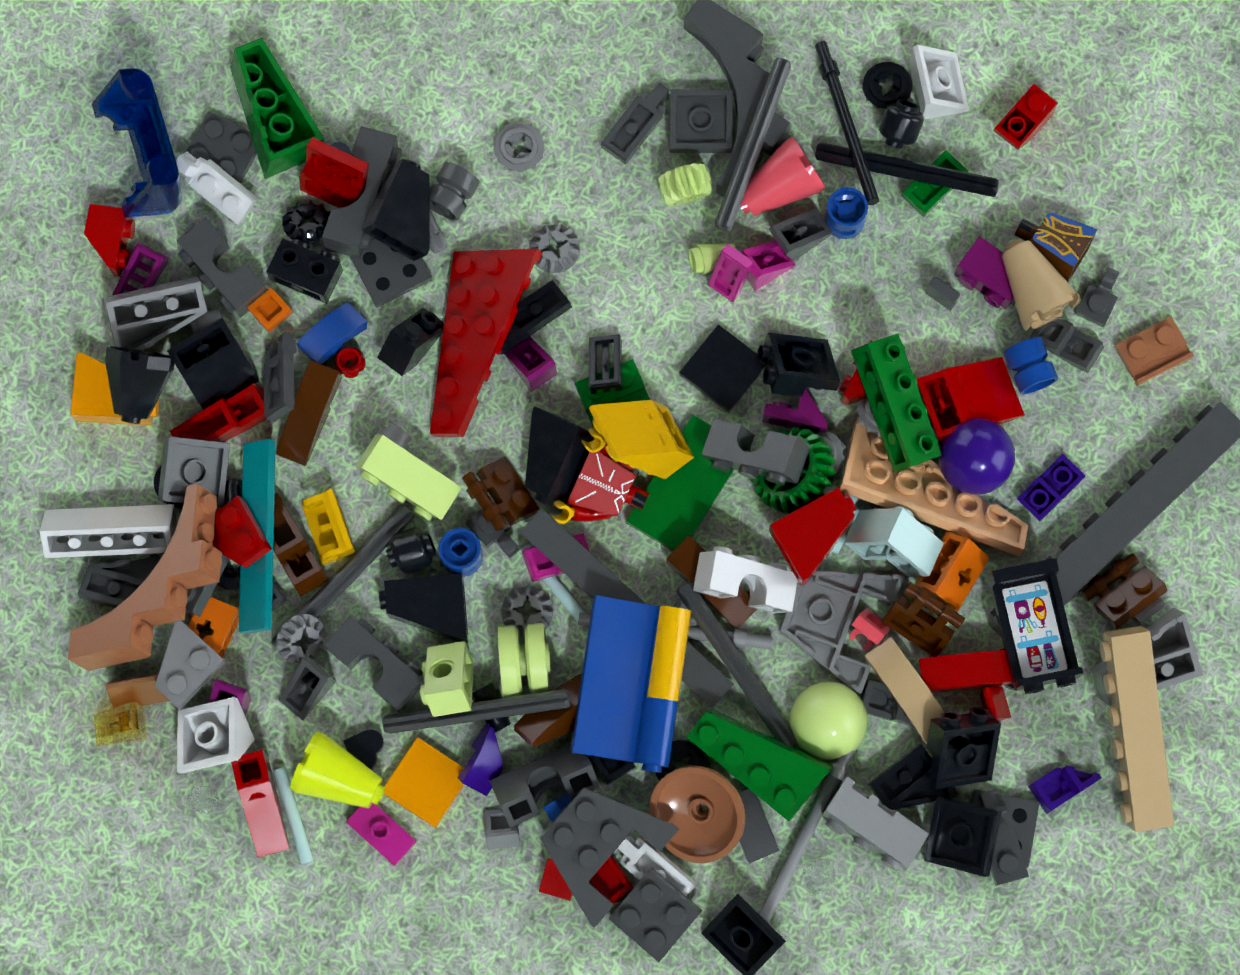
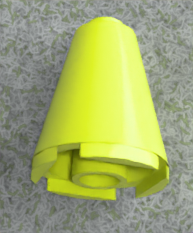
M316 731L304 751L306 754L302 762H299L296 767L290 789L297 794L367 809L370 808L372 803L378 805L386 787L381 785L383 779L325 733Z

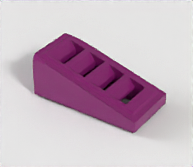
M137 243L112 295L121 294L124 289L129 292L138 290V288L128 284L130 279L143 284V288L155 286L170 258L143 244ZM143 256L155 262L153 267L141 262ZM137 267L149 273L147 279L134 273Z

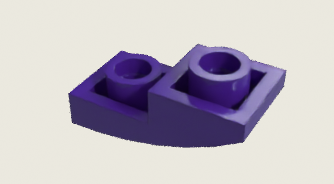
M1062 454L1017 500L1041 521L1086 476Z

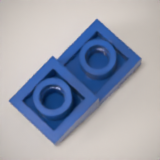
M347 301L306 332L297 342V347L311 361L321 364L337 355L342 350V343L365 331L368 321Z

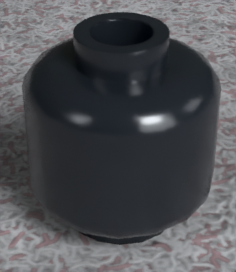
M897 99L896 103L887 105L879 125V132L886 138V144L895 148H903L904 145L916 142L924 122V116L919 111L920 107L917 104Z
M417 527L393 535L390 539L391 548L386 550L391 566L393 568L398 566L405 574H410L430 566L433 556L437 555L429 532H423Z

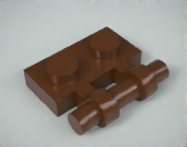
M506 457L481 467L476 473L480 481H478L473 472H469L462 477L468 487L467 493L471 499H476L484 511L482 516L487 523L491 522L497 532L507 526L502 516L512 526L536 514L540 509ZM487 492H489V494L491 495L492 499H493L494 502L496 503L495 505H494V503L492 502V500L490 499V497L488 496Z
M1133 553L1123 560L1121 558L1111 564L1112 568L1100 577L1096 575L1089 581L1090 585L1081 591L1082 596L1088 602L1097 595L1101 598L1094 603L1095 608L1116 629L1167 592L1165 583L1146 566H1143L1135 573L1131 570L1140 563ZM1121 578L1123 582L1111 590L1109 586Z
M910 582L903 593L914 600L910 602L900 595L884 616L882 623L933 657H937L955 632L946 626L947 622L959 629L965 617L955 611L956 607L950 603L945 605L931 596V591L924 586L919 588ZM922 606L926 607L927 609L938 615V617L934 618L933 616L922 610Z

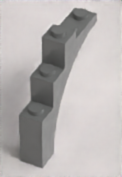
M697 0L684 17V30L700 41L717 60L729 82L731 90H733L736 106V141L729 162L716 184V193L724 197L770 73L754 64L764 50V46H762L763 33L712 0ZM775 112L761 148L769 156L787 139L791 138V135L788 134L790 122ZM762 152L759 153L754 169L763 157Z

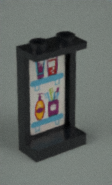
M1056 558L994 570L988 576L1014 690L1024 689L1025 694L1045 690L1044 685L1056 683L1057 688L1074 685L1077 683L1076 678L1084 674L1083 668L1078 666L1056 576L1059 571Z

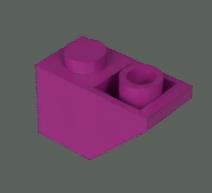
M979 236L958 264L955 275L958 276V282L969 290L975 288L984 294L985 301L995 308L1001 306L1007 310L1013 300V294L1002 259L1004 253Z

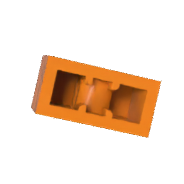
M947 531L941 540L944 544L930 576H919L915 585L919 588L924 586L931 591V596L945 605L950 603L956 607L955 611L958 612L990 557L969 538Z
M210 597L200 617L189 613L191 621L188 627L223 658L239 623V608ZM210 625L214 632L212 636L206 635L204 637L200 630L202 628L207 629Z

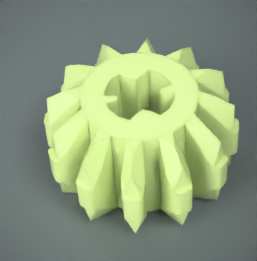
M701 163L675 167V169L666 171L665 174L658 178L661 196L668 206L687 205L699 199H704L713 191L710 173L707 171L705 164Z

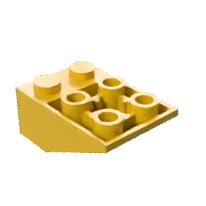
M653 400L598 404L589 407L594 418L592 421L593 426L604 437L607 443L606 451L615 462H622L633 469L637 468L649 475L666 479L694 458L671 412L665 405Z

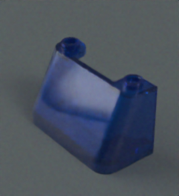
M119 69L92 102V108L95 118L105 116L114 123L112 125L114 131H129L143 182H136L131 187L132 195L121 202L124 217L173 213L183 199L180 177L152 80L146 72L140 69Z

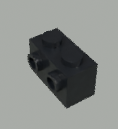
M282 238L266 271L270 280L327 304L343 272L341 264L338 262L339 259L326 251H321L319 254L309 250L310 246L298 239H293L290 242Z

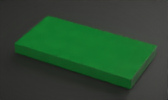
M692 415L682 431V435L694 458L666 479L654 476L645 490L650 494L643 510L634 507L626 520V524L671 551H674L688 535L691 538L694 536L734 472V469H730L726 473L712 468V462L701 455L711 425L695 415Z

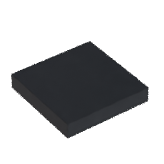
M718 324L681 369L679 376L729 413L764 371L765 366L757 362V353Z
M936 796L924 861L988 877L990 875L1002 811L944 796Z

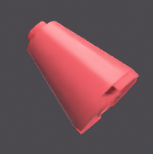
M793 136L787 139L751 176L740 205L745 215L751 212L753 216H757L818 194L826 189Z

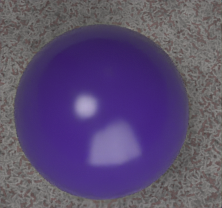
M984 418L971 419L958 426L952 434L942 439L939 444L942 455L938 457L940 471L952 487L963 493L971 495L990 493L1001 487L1013 471L1015 448L1012 439L1004 428L991 420Z

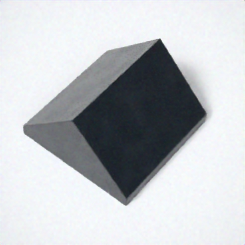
M739 894L701 932L742 975H754L786 942Z

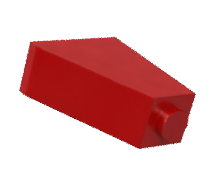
M839 487L770 524L769 532L801 587L808 583L855 517L853 511L856 510L853 500L848 493L843 495Z

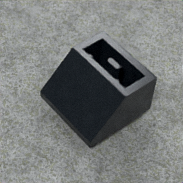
M223 318L167 350L170 356L176 357V367L203 410L222 398L225 400L231 398L259 381L258 376Z

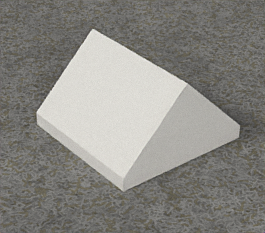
M922 45L914 46L909 64L918 105L924 119L968 112L969 106L957 53Z
M236 697L178 710V773L182 774L238 761L255 741L240 702Z

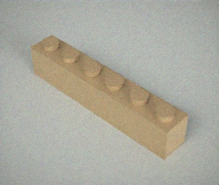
M1142 626L1103 632L1104 642H1100V654L1103 662L1107 664L1108 674L1104 675V686L1106 693L1111 695L1112 707H1108V718L1110 725L1115 727L1116 739L1112 740V750L1115 759H1119L1120 771L1116 772V782L1119 791H1123L1124 803L1120 804L1122 821L1124 824L1127 823V826L1135 832L1174 826L1151 633Z

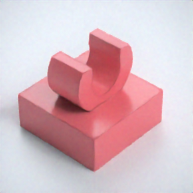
M867 607L852 623L855 629L850 633V639L853 640L860 633L864 634L868 641L863 649L867 651L874 644L878 645L891 628L883 624V619Z

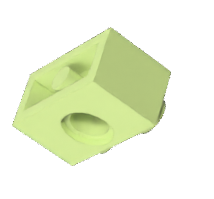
M465 641L427 647L426 661L422 662L425 685H421L420 695L422 703L424 705L428 704L433 717L471 711L474 662Z

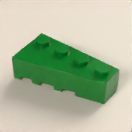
M263 38L235 48L230 69L264 179H267L306 162V146L312 137L322 142L324 137Z
M715 709L706 711L686 736V738L788 821L796 815L834 767Z

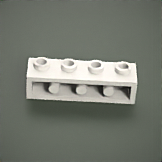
M174 504L45 510L40 528L44 558L164 553L177 527Z

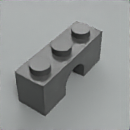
M206 217L177 240L182 250L178 253L180 258L189 268L195 265L199 269L201 274L198 278L209 291L215 288L219 292L221 297L218 298V301L229 314L235 311L241 318L249 311L247 307L268 290L266 285L246 263L233 272H223L217 269L219 258L230 247L225 238Z
M717 419L713 420L701 454L712 462V468L726 473L730 469L738 470L739 474L752 479H756L757 475L765 476L766 480L778 485H784L785 481L798 484L810 449L798 437L768 431L764 444L758 450L751 452L754 434L740 424Z
M349 616L324 646L350 670L365 658L379 660L383 666V673L372 688L397 712H400L420 690L421 685H425L420 677L423 674L422 670L410 660L406 664L396 656L399 650L388 640L378 641L372 635L375 629L363 618L356 621Z
M571 744L490 780L489 782L510 828L540 815L537 801L548 790L562 789L567 792L570 800H572L582 787L590 790L601 787L587 755L571 753Z

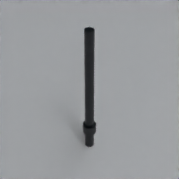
M818 42L815 48L821 63L819 70L822 79L827 81L868 205H875L880 200L838 78L840 71L837 62L832 60L827 42Z

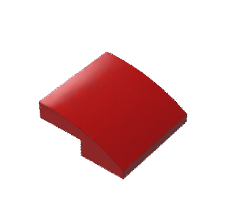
M312 137L306 146V165L300 173V190L337 208L347 207L356 202L363 194L369 163Z

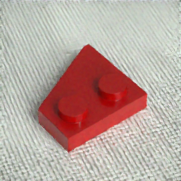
M236 496L215 512L212 546L221 551L222 555L240 566L248 568L272 550L243 498Z

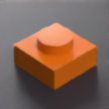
M272 287L247 307L249 312L268 333L293 314L290 307Z

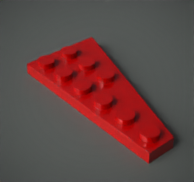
M539 249L453 252L430 427L431 435L435 437H464L479 403L477 396L483 382H488L492 371L489 368L495 354H500L519 310L517 303L523 289L527 290L531 282L529 275L535 262L539 263L543 254Z

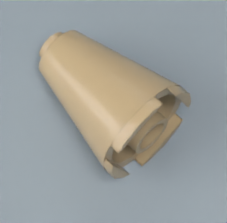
M1019 238L1004 247L1006 252L1002 255L1019 319L1025 331L1029 327L1033 330L1064 315L1062 311L1066 305L1069 304L1072 309L1081 301L1076 290L1030 240L1023 242Z

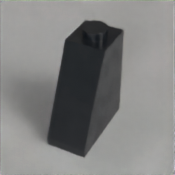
M402 159L390 166L362 231L413 261L426 256L430 250L429 174L421 170L417 163Z
M534 406L531 416L525 488L535 492L534 499L546 505L552 506L553 502L558 500L567 505L589 454V451L581 441L591 442L595 438L591 436L588 430Z
M462 574L384 581L385 590L379 591L381 610H386L389 618L457 642L465 641L469 643L464 578Z

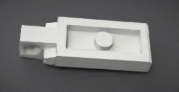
M187 151L179 155L173 164L186 176L184 180L190 184L189 186L237 225L243 222L258 200L254 194L211 159L205 160L202 157L196 159Z
M628 835L618 847L624 854L621 858L626 864L624 867L639 880L653 867L686 897L697 885L693 879L641 836L635 840L631 835Z

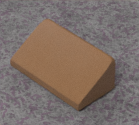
M158 674L108 682L106 690L115 711L170 701L155 687Z

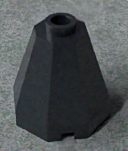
M107 347L105 364L114 414L121 415V421L140 424L141 419L149 418L174 370L176 357L153 351L151 353L144 352L136 348Z

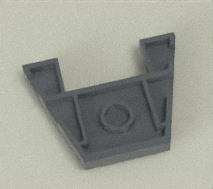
M582 787L539 838L587 920L595 928L614 904L589 883V880L632 830H636L657 850L661 851L679 828L670 822Z

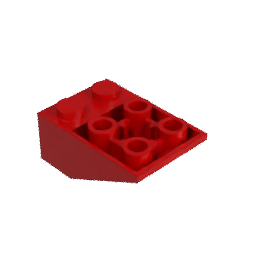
M1003 357L946 368L916 379L922 402L927 408L928 418L939 444L942 439L952 434L958 426L974 418L988 419L1000 425L1025 416Z

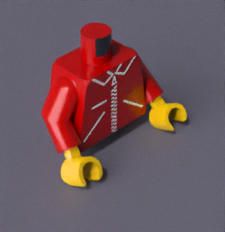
M595 428L588 430L591 436L595 438L593 441H581L589 451V454L568 499V503L572 505L567 506L559 500L553 504L555 507L563 509L560 515H551L557 523L565 524L570 520L581 522L608 520L613 516H618L625 503L643 510L649 497V492L633 485L639 471L622 462H615L606 451L607 443L604 437H601Z

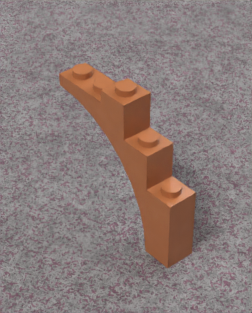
M199 484L187 486L183 510L175 533L157 565L133 594L111 612L91 623L71 629L68 651L69 661L91 671L150 657L153 627L185 619L188 601L187 590L219 582L222 552L212 546L215 512L217 509L216 495Z

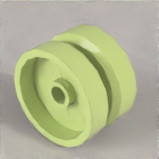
M544 623L527 624L525 628V645H520L519 631L515 625L498 626L499 664L503 698L521 696L523 693V676L528 677V686L531 694L549 692L551 660L549 643L546 644Z

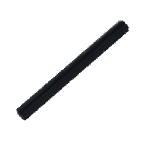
M824 142L818 143L815 151L817 160L855 168L848 147ZM863 151L871 172L995 197L998 192L999 180L997 178Z

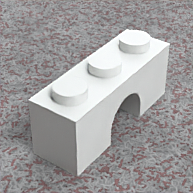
M716 546L713 547V551L700 552L693 591L717 598L738 596L740 582L743 579L748 584L750 590L749 607L775 614L793 611L798 581L793 572L787 571L786 565L780 563H768L766 565L760 563L759 557L752 555L735 556L732 555L733 550L725 547Z

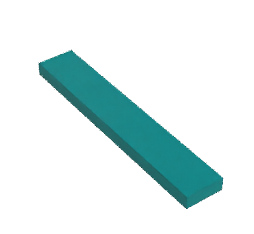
M270 439L243 444L242 498L272 548L271 551L248 568L240 566L239 632L244 634L272 630L276 441Z

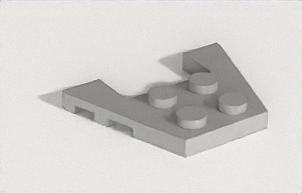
M816 571L806 585L801 587L799 583L797 584L793 611L786 613L780 633L843 684L851 688L858 695H861L871 666L841 655L842 645L861 594L893 605L905 576L900 574L876 575V573L850 574Z

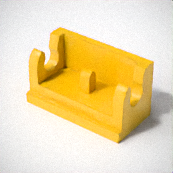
M333 489L303 500V505L301 506L322 566L353 555L355 549Z

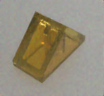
M130 702L94 714L97 747L147 740L145 710L137 702Z

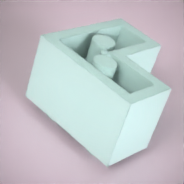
M900 506L889 509L874 508L860 510L844 541L848 547L864 560L887 559L907 577L930 576L944 544L934 535V531L930 527L921 524L913 517V513L910 510Z

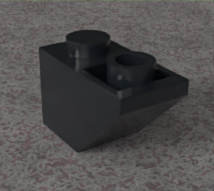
M425 308L420 309L391 329L377 358L403 376L417 366L442 335L444 323L434 313L427 311Z

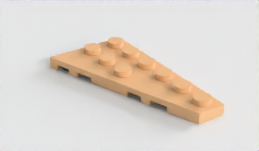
M856 417L839 485L841 492L887 509L896 508L897 506L904 507L913 513V517L917 520L1018 557L1022 554L1025 547L1028 524L998 504L990 505L977 495L963 493L955 489L943 477L939 465L932 460L894 472L882 438H877L876 434L872 431L866 432V426L858 424L859 417Z

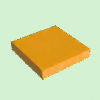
M417 737L385 784L384 795L436 829L465 785L457 778L464 767Z

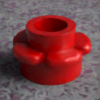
M353 347L342 349L336 355V362L334 363L335 370L340 371V374H344L346 378L358 376L359 372L363 371L366 365L362 352ZM352 360L353 364L347 365V361Z

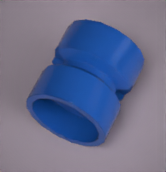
M849 187L838 189L831 194L827 203L825 221L832 230L833 236L839 239H850L862 231L868 213L866 197L860 191Z
M1042 337L1027 339L1003 352L1008 367L1013 371H1017L1014 381L1020 395L1030 394L1046 388L1058 380L1053 363L1045 361L1048 354Z
M464 528L451 529L444 534L440 540L438 550L446 570L452 575L462 574L463 577L471 576L477 572L482 565L483 552L476 535Z

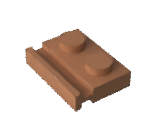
M1172 316L1121 341L1114 347L1129 374L1134 379L1136 386L1194 357V354L1188 349L1187 342Z

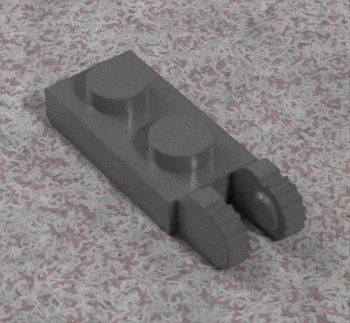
M287 332L281 334L276 342L271 341L267 344L265 349L264 417L273 422L292 411L295 405L294 354L297 352V343L294 339L295 337Z

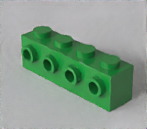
M899 334L851 350L893 471H900L942 456L938 447V439L933 433L927 408L922 402L916 377L910 368L906 349L901 342Z

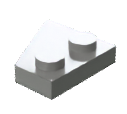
M181 620L176 621L155 687L181 710L226 661Z

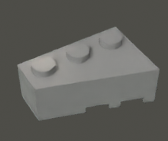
M197 276L103 297L114 344L117 347L147 349L158 340L170 333H174L207 313L201 282Z
M1172 608L1146 627L1151 633L1158 690L1203 675L1184 612ZM1102 660L1093 666L1091 671L1100 700L1111 706V695L1106 693L1104 686V675L1108 674L1107 664Z
M847 776L822 817L827 819L825 825L840 835L846 831L855 837L853 843L862 850L870 853L873 849L883 855L881 861L893 870L898 871L900 867L904 870L908 869L929 834L899 812L892 811L879 802L880 799L872 793L867 795L853 786L855 781Z

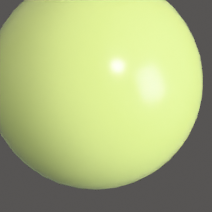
M819 682L809 686L798 695L790 711L789 724L797 740V745L804 752L818 759L835 760L858 748L867 731L868 716L862 699L851 688L837 682Z

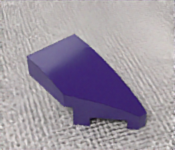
M489 723L485 724L471 746L476 751L457 777L463 784L485 796L492 789L489 781L499 777L503 770L495 730Z
M1066 765L1063 768L1057 767L1029 785L1028 788L1036 800L1040 802L1044 812L1048 814L1102 778L1100 774L1094 772L1091 774L1074 770L1075 767Z

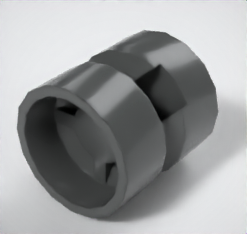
M445 162L436 177L438 184H433L430 187V209L449 220L458 221L467 207L464 200L472 198L480 181L461 166Z

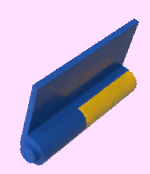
M594 595L571 753L643 764L642 770L661 773L662 767H669L691 610L670 606H654Z

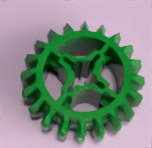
M794 427L790 432L782 430L781 433L796 436L810 447L798 484L785 481L784 485H778L766 480V477L757 475L756 479L751 480L757 487L755 492L765 505L770 508L772 507L777 512H786L788 514L811 503L818 496L822 497L825 495L823 491L825 487L832 486L831 481L828 480L829 477L836 474L831 467L836 462L831 455L833 450L826 444L824 439L808 429L800 430Z

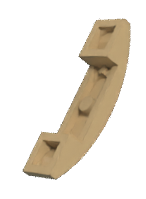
M890 637L865 654L864 657L881 682L890 691L927 747L931 719L941 718V713L944 711L892 637Z

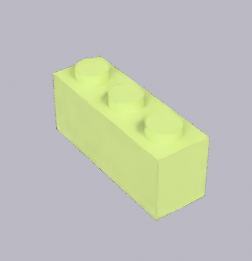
M381 434L374 436L355 466L363 471L360 475L361 478L374 486L381 483L389 489L387 495L401 504L407 500L416 506L413 512L427 521H430L432 517L442 520L462 489L461 486Z

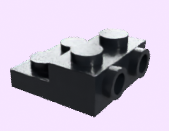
M768 332L764 344L758 348L757 362L765 366L763 383L770 385L773 394L802 397L806 387L817 390H837L840 378L828 340Z
M972 707L968 714L961 715L954 711H944L941 713V718L931 719L926 747L933 754L929 784L936 790L992 781L1001 722L987 709L982 707Z

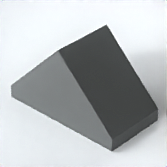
M816 207L772 225L769 228V231L784 253L792 261L810 251L833 233Z
M306 655L301 660L278 700L303 721L336 682L331 675Z

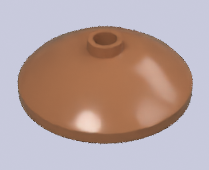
M684 766L671 771L656 785L650 799L649 814L670 822L679 828L664 847L673 855L685 861L709 863L719 860L735 848L743 835L745 809L742 799L736 788L727 778L710 768ZM701 803L707 805L709 809L708 812L702 811L700 807Z

